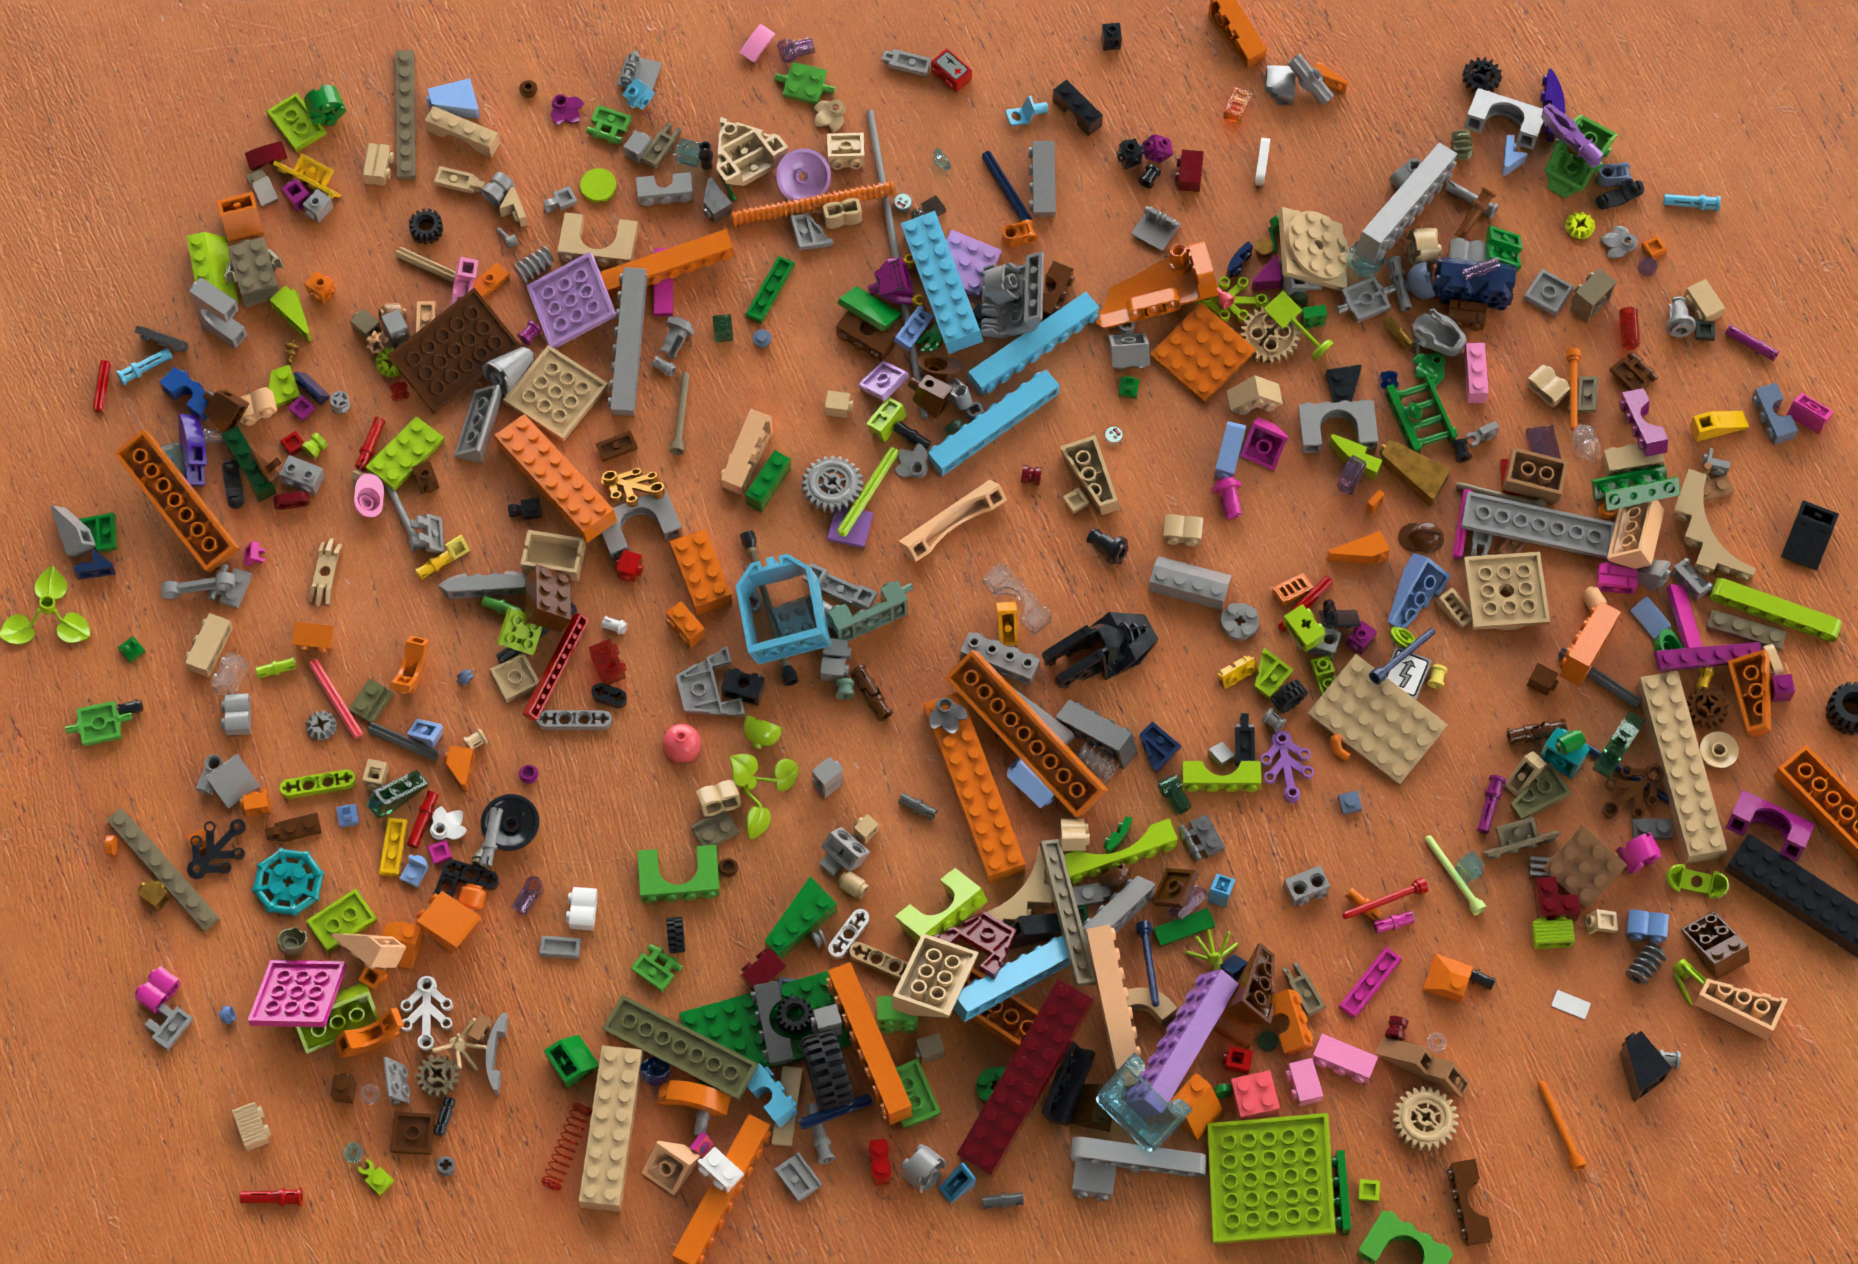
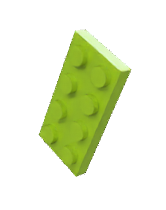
M416 416L366 466V470L376 475L385 485L395 491L413 473L412 467L422 464L445 441V437Z

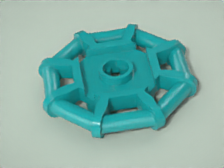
M282 847L261 863L258 862L254 886L251 890L266 908L267 913L288 914L295 917L311 904L320 900L319 895L325 872L320 869L311 857L310 852L286 850ZM286 857L300 860L298 864L288 863ZM281 859V864L276 865L273 870L269 868L270 865ZM306 863L313 873L307 874L303 867ZM264 873L269 875L267 885H262ZM289 878L291 881H294L289 887H286L285 883H283ZM314 880L313 889L309 891V881ZM270 891L274 899L270 901L264 894L265 892ZM299 897H308L302 902H300L298 905L295 904V902L298 901L297 899ZM278 903H290L291 907L278 905Z

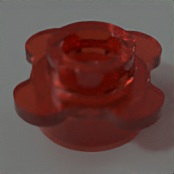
M396 382L390 386L393 401L409 398L410 394L407 392L408 384L406 382Z

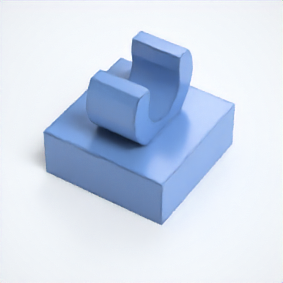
M356 804L336 807L340 828L360 824Z

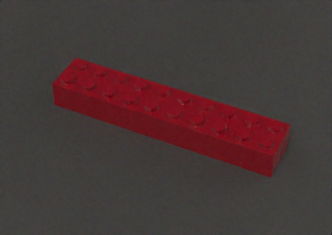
M1060 979L1056 981L956 1155L994 1177L1095 1002L1093 998Z

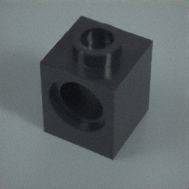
M1120 23L1102 24L1101 38L1103 51L1121 49L1122 35Z

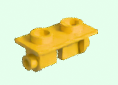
M1243 656L1233 663L1235 668L1229 665L1219 670V673L1216 675L1220 681H1223L1224 689L1257 671L1254 657Z

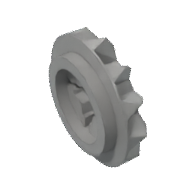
M324 710L322 712L315 711L313 715H309L306 722V731L315 740L330 738L337 728L334 716ZM319 719L322 723H326L324 724V731L320 727H316Z

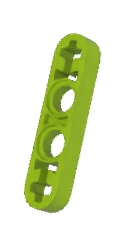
M345 769L284 780L280 784V791L284 798L293 799L346 790L355 786L356 777L353 771ZM345 776L351 778L348 783H345ZM335 777H338V779H339V785H337V781H336V778H335ZM327 778L333 780V784L329 787L322 785L323 781ZM308 781L314 783L313 788L310 790L303 788L304 783ZM298 783H299V787H300V790H301V791H298V789H297V788H298V787H297V784H298ZM291 785V792L287 793V786Z

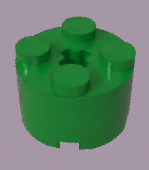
M333 85L320 86L321 89L315 91V88L312 89L304 97L305 106L312 123L327 124V126L335 125L337 120L346 112L339 91Z

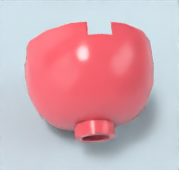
M677 724L669 728L664 734L662 745L664 754L669 760L675 763H689L699 755L701 739L695 728L687 724Z

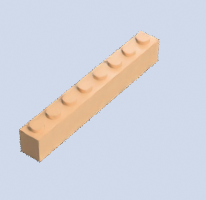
M1110 924L1086 929L1084 931L1097 981L1096 987L1118 1087L1133 1085L1137 1083L1138 1075L1145 1069L1144 1066H1140L1141 1050L1135 1044L1137 1032L1135 1026L1132 1027L1130 1019H1133L1131 1007H1128L1126 999H1129L1127 987L1123 988L1122 980L1125 979L1123 968H1119L1118 960H1120L1119 949L1114 946L1113 940H1116L1115 930L1110 927Z

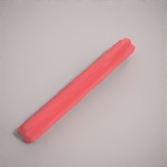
M313 659L308 663L311 671L352 737L358 739L363 735L360 727L319 661Z

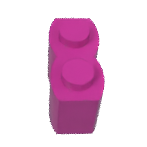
M161 966L157 970L154 969L149 974L148 982L140 985L135 992L137 1002L155 1015L159 1012L158 1007L162 1003L166 1004L168 999L175 994L181 985L178 978Z

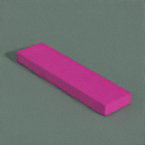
M654 248V253H657V252H660V251H663V250H666V249H669V248ZM671 278L664 279L659 284L654 285V317L673 316V279Z
M1670 584L1666 589L1683 647H1703L1685 585Z
M1385 947L1338 1008L1355 1019L1401 962L1402 958L1388 947Z

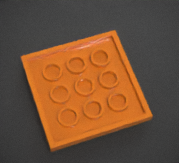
M1200 303L1150 353V356L1205 403L1256 352V349L1203 303Z

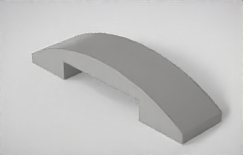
M813 563L809 565L819 579L821 592L839 601L859 608L870 609L878 595V592L863 585L858 587L828 573L827 569ZM803 575L802 580L808 583L807 576Z
M502 1013L495 1022L489 1035L486 1049L487 1075L494 1094L498 1096L500 1094L502 1076L500 1070L494 1069L498 1037H507L509 1021L507 1013Z

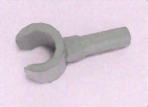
M500 227L497 228V231L503 236L508 247L518 245L515 234L508 236Z

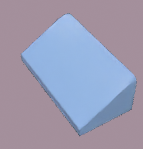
M1645 597L1630 610L1653 640L1659 637L1663 629H1669L1671 626L1649 597Z

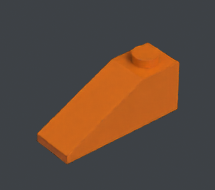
M1381 531L1328 550L1327 560L1362 564L1381 563L1388 558L1390 549Z

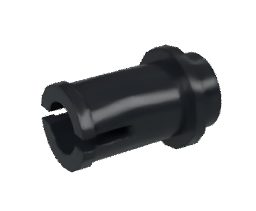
M134 699L132 702L117 704L119 715L130 712L140 714L143 711L141 700Z
M1473 969L1469 978L1472 984L1477 983L1489 990L1492 989L1496 980L1481 973L1480 969Z

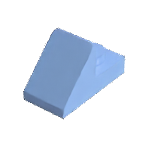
M1507 135L1503 176L1508 175L1524 164L1527 158V153L1516 152L1517 145L1514 143V135Z
M416 719L407 735L411 739L423 741L427 746L434 749L443 735V726L439 723Z

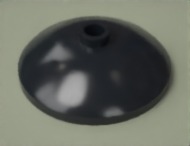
M506 794L495 798L486 806L481 816V830L484 838L487 832L490 809L496 807L497 810L499 808L503 810L496 841L497 849L503 851L519 850L531 843L537 835L540 825L539 814L534 804L527 798L516 794ZM510 825H515L514 829H509Z

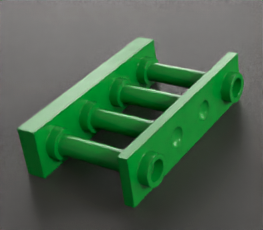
M1428 373L1424 375L1423 384L1399 391L1395 389L1394 384L1386 386L1384 395L1409 449L1420 454L1424 445L1448 438L1451 445L1458 436L1455 426L1452 427L1436 392V383L1433 378H1430ZM1427 391L1430 399L1417 404L1422 410L1433 406L1437 415L1415 423L1410 422L1406 406H1403L1401 402L1402 398ZM1439 422L1444 429L1443 432L1422 439L1417 438L1415 434L1417 429Z
M1664 464L1591 480L1593 498L1595 500L1605 498L1607 511L1680 495L1678 477L1667 478L1666 466Z
M1337 1150L1335 1157L1331 1159L1332 1169H1336V1176L1333 1177V1187L1338 1190V1196L1334 1198V1207L1339 1208L1340 1215L1335 1218V1226L1341 1228V1235L1350 1234L1351 1231L1345 1150Z

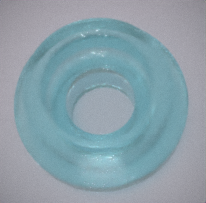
M357 1142L348 1143L343 1150V1155L349 1162H358L364 1154L363 1147ZM352 1150H357L355 1156L350 1155Z

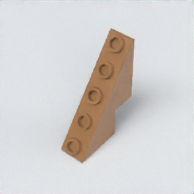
M1383 1037L1374 1053L1459 1098H1462L1470 1083L1469 1079L1454 1062L1435 1058L1424 1046Z

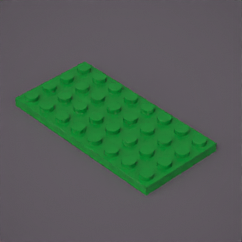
M828 971L783 983L781 1004L783 999L786 998L788 1000L789 996L793 995L794 998L796 996H799L800 999L802 997L805 998L806 1002L809 1001L813 1010L833 1005L835 995L831 996L827 988L826 978H829ZM751 993L679 1013L683 1026L757 1064L760 1063L763 1068L768 1066L769 1069L790 1064L785 1063L770 1067L769 1061L765 1062L763 1050L766 1049L765 1042L760 1041L759 1030H762L761 1022L757 1023L755 1011H758L757 1003L753 1004ZM777 1006L770 1015L769 1022L771 1028L779 1036L790 1039L794 1058L793 1062L804 1060L801 1040L803 1037L813 1034L811 1024L808 1030L805 1029L802 1034L801 1032H798V1035H794V1032L788 1034L787 1030L784 1032L778 1024L777 1009L779 1006ZM794 1008L788 1012L787 1017L790 1021L797 1022L802 1019L803 1013L801 1010ZM843 1023L842 1034L836 1036L840 1049L852 1046L849 1039L850 1031L845 1030ZM698 1080V1083H699V1084L705 1085V1086H708V1087H709V1085H707V1084H705L704 1082Z

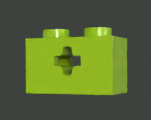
M1303 604L1284 616L1283 625L1305 653L1324 641V627L1315 621L1312 611L1309 608L1306 609Z

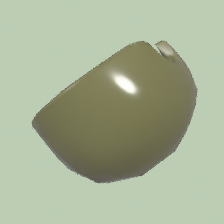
M298 927L287 928L281 931L277 937L278 949L289 956H296L302 953L307 946V932L301 931Z

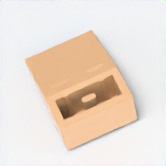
M332 934V937L338 941L337 943L340 946L349 949L351 955L364 961V965L371 969L375 967L384 969L396 968L406 949V946L390 936Z

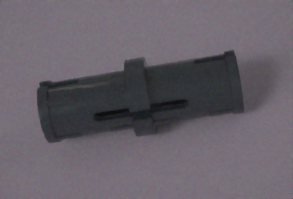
M704 141L699 145V159L701 167L709 170L713 166V152L711 151L710 143Z
M901 421L894 428V432L907 439L908 443H913L916 446L920 443L926 450L931 444V441L921 436L916 429L909 428Z

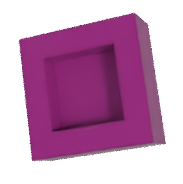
M302 395L288 407L289 411L302 422L316 410L315 406Z

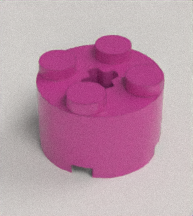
M1650 832L1647 835L1643 834L1626 843V847L1622 848L1620 846L1615 850L1618 857L1627 864L1625 870L1629 871L1630 875L1641 870L1640 868L1645 863L1647 866H1650L1661 858V851Z

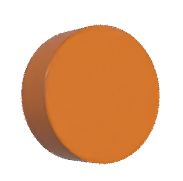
M107 836L105 839L104 848L107 855H116L118 841L116 836Z

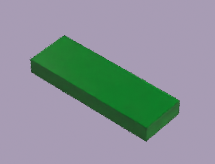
M1206 908L1154 927L1153 932L1161 948L1215 928V923L1209 909Z

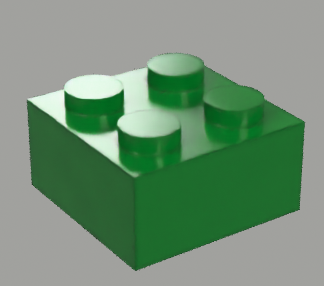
M1325 304L1302 308L1300 321L1304 328L1311 329L1312 327H1322L1326 324L1327 311Z

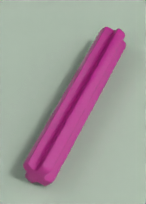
M1468 489L1463 490L1452 553V557L1455 559H1462L1467 529L1461 528L1466 494L1468 491L1473 492Z

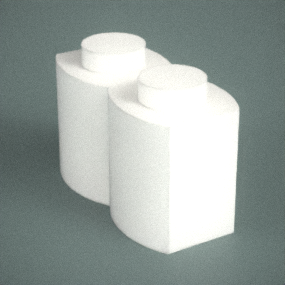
M573 887V892L568 895V904H571L570 911L566 912V923H569L570 929L594 930L598 899L597 889Z

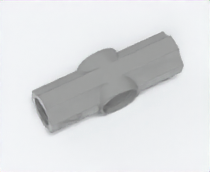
M1297 54L1287 63L1299 78L1300 86L1305 91H1310L1320 105H1324L1334 96L1322 81L1321 73L1316 68H1312L1301 54Z

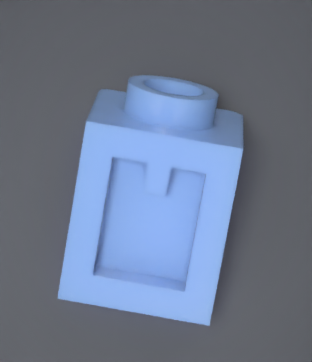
M410 854L408 857L409 862L400 876V881L418 889L429 867L425 858L420 855L413 856Z

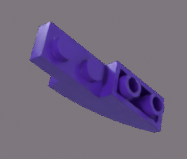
M1548 69L1547 75H1543L1542 86H1545L1540 96V101L1543 102L1542 109L1546 105L1551 104L1565 114V100L1560 82L1554 71ZM1545 123L1544 134H1547L1546 141L1553 142L1555 134Z
M179 414L180 451H183L184 477L191 486L203 487L205 485L204 466L207 465L202 427L198 415Z

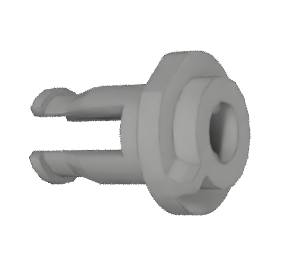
M1681 296L1673 297V304H1668L1670 319L1666 322V331L1674 337H1686L1696 329V322L1693 317L1688 315L1686 299Z
M670 316L666 322L670 329L664 339L663 347L659 351L667 352V357L676 359V354L681 349L686 336L693 337L695 331L690 322L680 317Z

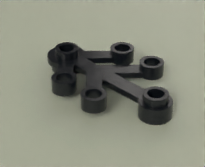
M234 819L229 826L230 830L214 845L216 825L212 821H207L204 824L206 855L202 859L200 858L202 838L198 835L192 836L190 844L192 846L193 860L187 866L188 875L193 879H201L206 873L228 874L231 871V865L228 862H223L220 865L207 864L212 859L234 858L241 860L244 858L245 851L242 848L227 851L220 850L235 835L244 833L246 828L245 822L241 819ZM236 823L241 824L242 828L240 830L234 828ZM206 825H213V830H207ZM194 838L200 840L198 845L193 844L192 840ZM236 851H241V852H242V856H241V857H237V856L235 855V852H236ZM227 865L229 870L225 872L221 867ZM199 866L201 871L195 872L193 867Z

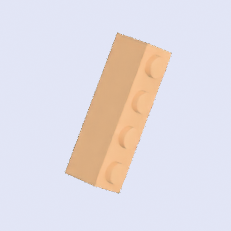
M1658 500L1619 508L1607 557L1609 561L1633 569L1652 565L1664 508Z

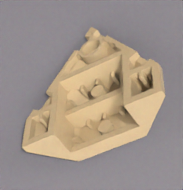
M720 117L716 170L727 184L745 186L775 170L789 150L779 135L766 134L761 129L738 122L735 124L727 121L726 118Z

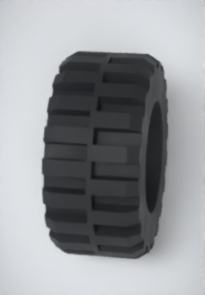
M826 1030L803 1037L801 1046L804 1060L820 1110L827 1111L851 1104L854 1100L853 1092L835 1032Z

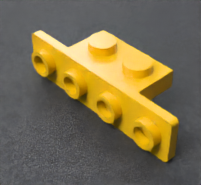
M304 154L300 155L294 169L274 161L273 165L278 167L277 170L286 175L290 173L293 175V179H297L301 183L304 180L309 183L308 187L314 190H323V193L331 199L333 197L340 198V193L327 187L334 172L333 169Z

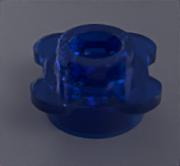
M1386 371L1380 373L1381 388L1386 389V386L1394 384L1395 389L1398 388L1397 372Z

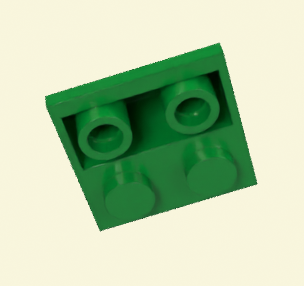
M580 1035L560 1039L543 1050L546 1059L567 1089L599 1069V1063Z

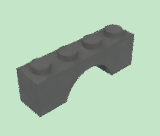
M772 981L754 985L751 998L753 1004L757 1003L758 1011H755L757 1023L761 1022L762 1030H759L760 1041L765 1042L766 1049L763 1050L765 1062L769 1061L770 1067L793 1062L794 1058L790 1039L776 1034L769 1022L772 1011L781 1003L778 982Z

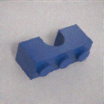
M174 367L159 381L162 390L175 401L182 395H192V398L186 403L189 412L192 415H198L202 423L208 418L205 414V409L209 403L203 399L206 391L198 381H192L184 370L180 371Z

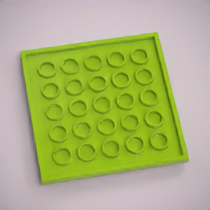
M1328 1113L1207 1123L1214 1244L1336 1234Z

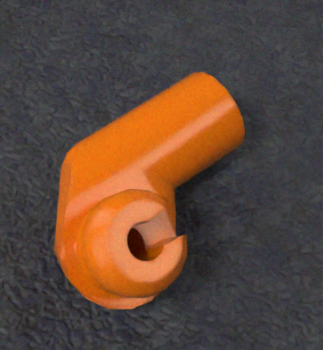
M1335 733L1329 740L1331 752L1346 762L1351 754L1341 746L1342 735Z

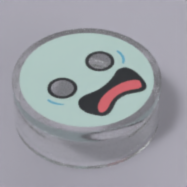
M1117 426L1108 427L1104 434L1106 443L1112 446L1120 444L1123 440L1121 428Z

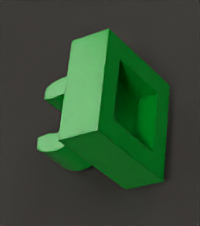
M1130 376L1121 377L1118 396L1137 399L1139 379Z
M134 636L118 646L119 651L129 663H132L146 652Z

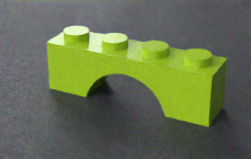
M1202 761L1182 762V790H1187L1188 792H1196L1198 790H1206L1208 792H1216L1218 790H1226L1227 792H1235L1237 790L1255 792L1260 790L1261 761H1241L1236 771L1225 776L1211 773L1206 769Z

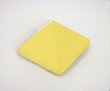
M462 535L445 544L453 560L470 551Z

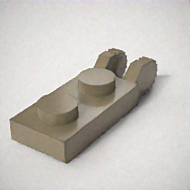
M668 122L641 155L640 161L656 169L680 137L682 129L676 128L670 136L668 134L672 129V123Z
M1293 963V968L1299 976L1295 979L1288 968H1283V975L1288 981L1291 990L1297 991L1301 997V1007L1306 1016L1310 1017L1324 1010L1326 1007L1299 963Z

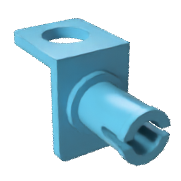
M1028 96L1021 108L1007 109L1005 114L1010 126L1029 124L1035 114H1047L1048 104L1046 102L1034 104L1032 97ZM1016 113L1021 119L1016 121L1011 117V114Z

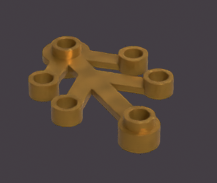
M634 468L621 474H617L615 471H607L602 475V485L610 488V496L613 503H620L623 500L622 493L618 491L617 486L624 488L629 507H635L639 504L633 490L649 493L656 500L662 499L665 494L664 484L658 482L659 479L656 472H649L647 475H643L640 468ZM648 482L651 485L647 486L640 483Z

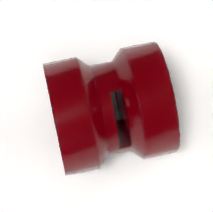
M1023 465L1021 483L1027 484L1029 482L1039 486L1042 467L1030 468L1029 465Z
M1390 1016L1388 1021L1390 1026L1386 1029L1385 1037L1404 1041L1406 1035L1404 1031L1407 1029L1409 1021L1400 1016Z

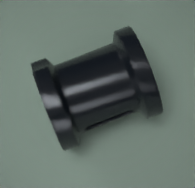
M1148 164L1143 176H1140L1138 181L1145 188L1151 189L1155 179L1161 175V171L1155 165Z
M1465 438L1457 439L1451 443V447L1454 448L1456 454L1455 460L1458 463L1466 462L1472 458V454L1469 453L1467 447L1468 441Z

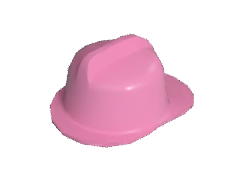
M364 474L356 482L353 506L362 517H375L382 511L384 486L376 475Z

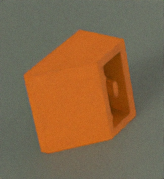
M253 192L217 201L228 243L264 233Z

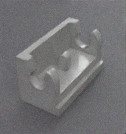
M1685 558L1673 567L1671 575L1680 585H1685V589L1695 601H1698L1712 590L1713 585L1711 583L1707 584L1689 564L1690 560Z

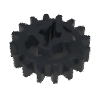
M1477 57L1476 62L1471 59L1470 63L1465 65L1462 81L1466 83V88H1472V93L1478 88L1486 91L1490 90L1493 93L1501 82L1502 70L1498 69V64H1492V59L1488 62L1486 57L1483 60Z

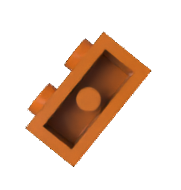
M682 601L666 611V623L678 633L679 639L690 648L706 638L705 628Z
M295 621L292 645H297L296 649L308 650V647H315L317 652L327 653V649L333 648L335 626Z

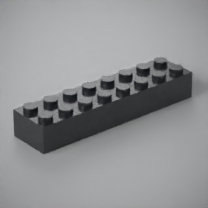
M1749 833L1724 871L1858 958V903Z

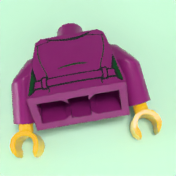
M907 254L904 259L902 257L887 259L880 269L874 273L876 282L868 285L870 294L875 295L879 293L881 297L892 303L905 305L913 303L915 308L919 305L923 306V303L916 301L923 300L922 295H916L912 298L914 292L908 268H913L915 264L914 261H911L912 255Z

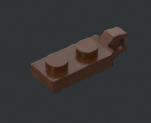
M318 813L280 821L274 824L275 827L265 829L268 840L277 838L278 841L283 842L322 833Z

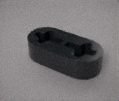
M597 683L592 687V697L596 702L618 709L623 708L627 704V695L619 688L604 683ZM603 689L604 694L598 696L597 692H600V690ZM620 695L622 697V700L616 702L615 698H618V696Z

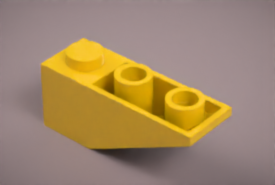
M1711 411L1693 416L1690 429L1695 441L1699 442L1749 429V425L1743 411Z

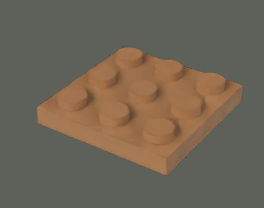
M1582 824L1542 869L1551 877H1556V881L1571 895L1578 894L1579 902L1588 908L1627 864Z

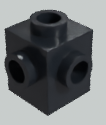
M1136 138L1124 140L1119 144L1118 152H1116L1117 158L1122 163L1124 169L1142 164V155L1144 154L1143 146L1138 144Z

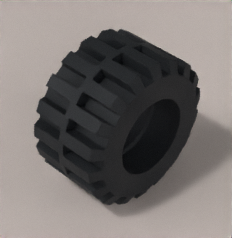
M1846 682L1845 685L1841 684L1833 691L1825 711H1827L1826 717L1830 718V725H1835V730L1838 731L1840 729L1843 734L1849 732L1850 735H1854L1855 732L1858 734V715L1848 713L1842 703L1852 702L1858 706V682H1854L1853 685H1851V682Z

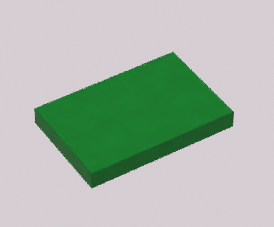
M858 286L840 297L837 302L841 307L881 331L886 330L902 316L901 312Z

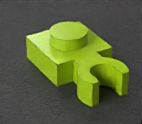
M367 1159L366 1163L369 1165V1169L363 1170L359 1166L358 1170L361 1175L368 1176L365 1182L380 1196L394 1183V1180L380 1166L375 1170L372 1161Z

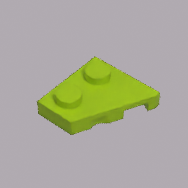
M290 365L271 371L268 389L273 391L276 408L292 403L301 396Z
M1264 648L1254 689L1270 700L1291 676L1294 669Z

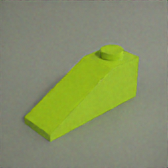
M285 285L269 299L271 307L310 342L312 338L299 301L300 296L294 289L290 290Z

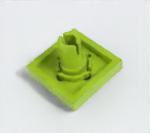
M508 607L497 644L534 655L543 627L529 622L524 625L526 612Z

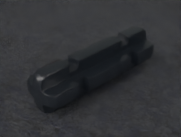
M445 1097L444 1107L441 1108L437 1120L438 1125L434 1129V1133L438 1136L445 1135L446 1126H448L452 1108L455 1105V1099L451 1097Z

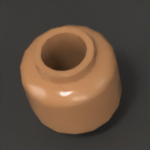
M398 302L383 304L381 309L378 310L380 323H383L381 316L399 309L403 319H407L406 308H402V305Z

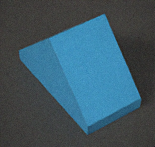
M1217 873L1209 891L1208 902L1226 907L1236 879Z
M961 1163L938 1188L949 1203H953L975 1186L976 1178L967 1166Z

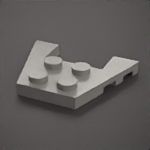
M727 646L721 648V651L706 657V660L699 664H694L675 676L684 713L745 716L741 698L721 702L713 669L732 664Z

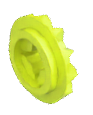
M1575 212L1569 215L1565 227L1572 237L1585 239L1593 234L1595 224L1590 215H1586L1584 212ZM1584 221V225L1576 229L1577 224Z

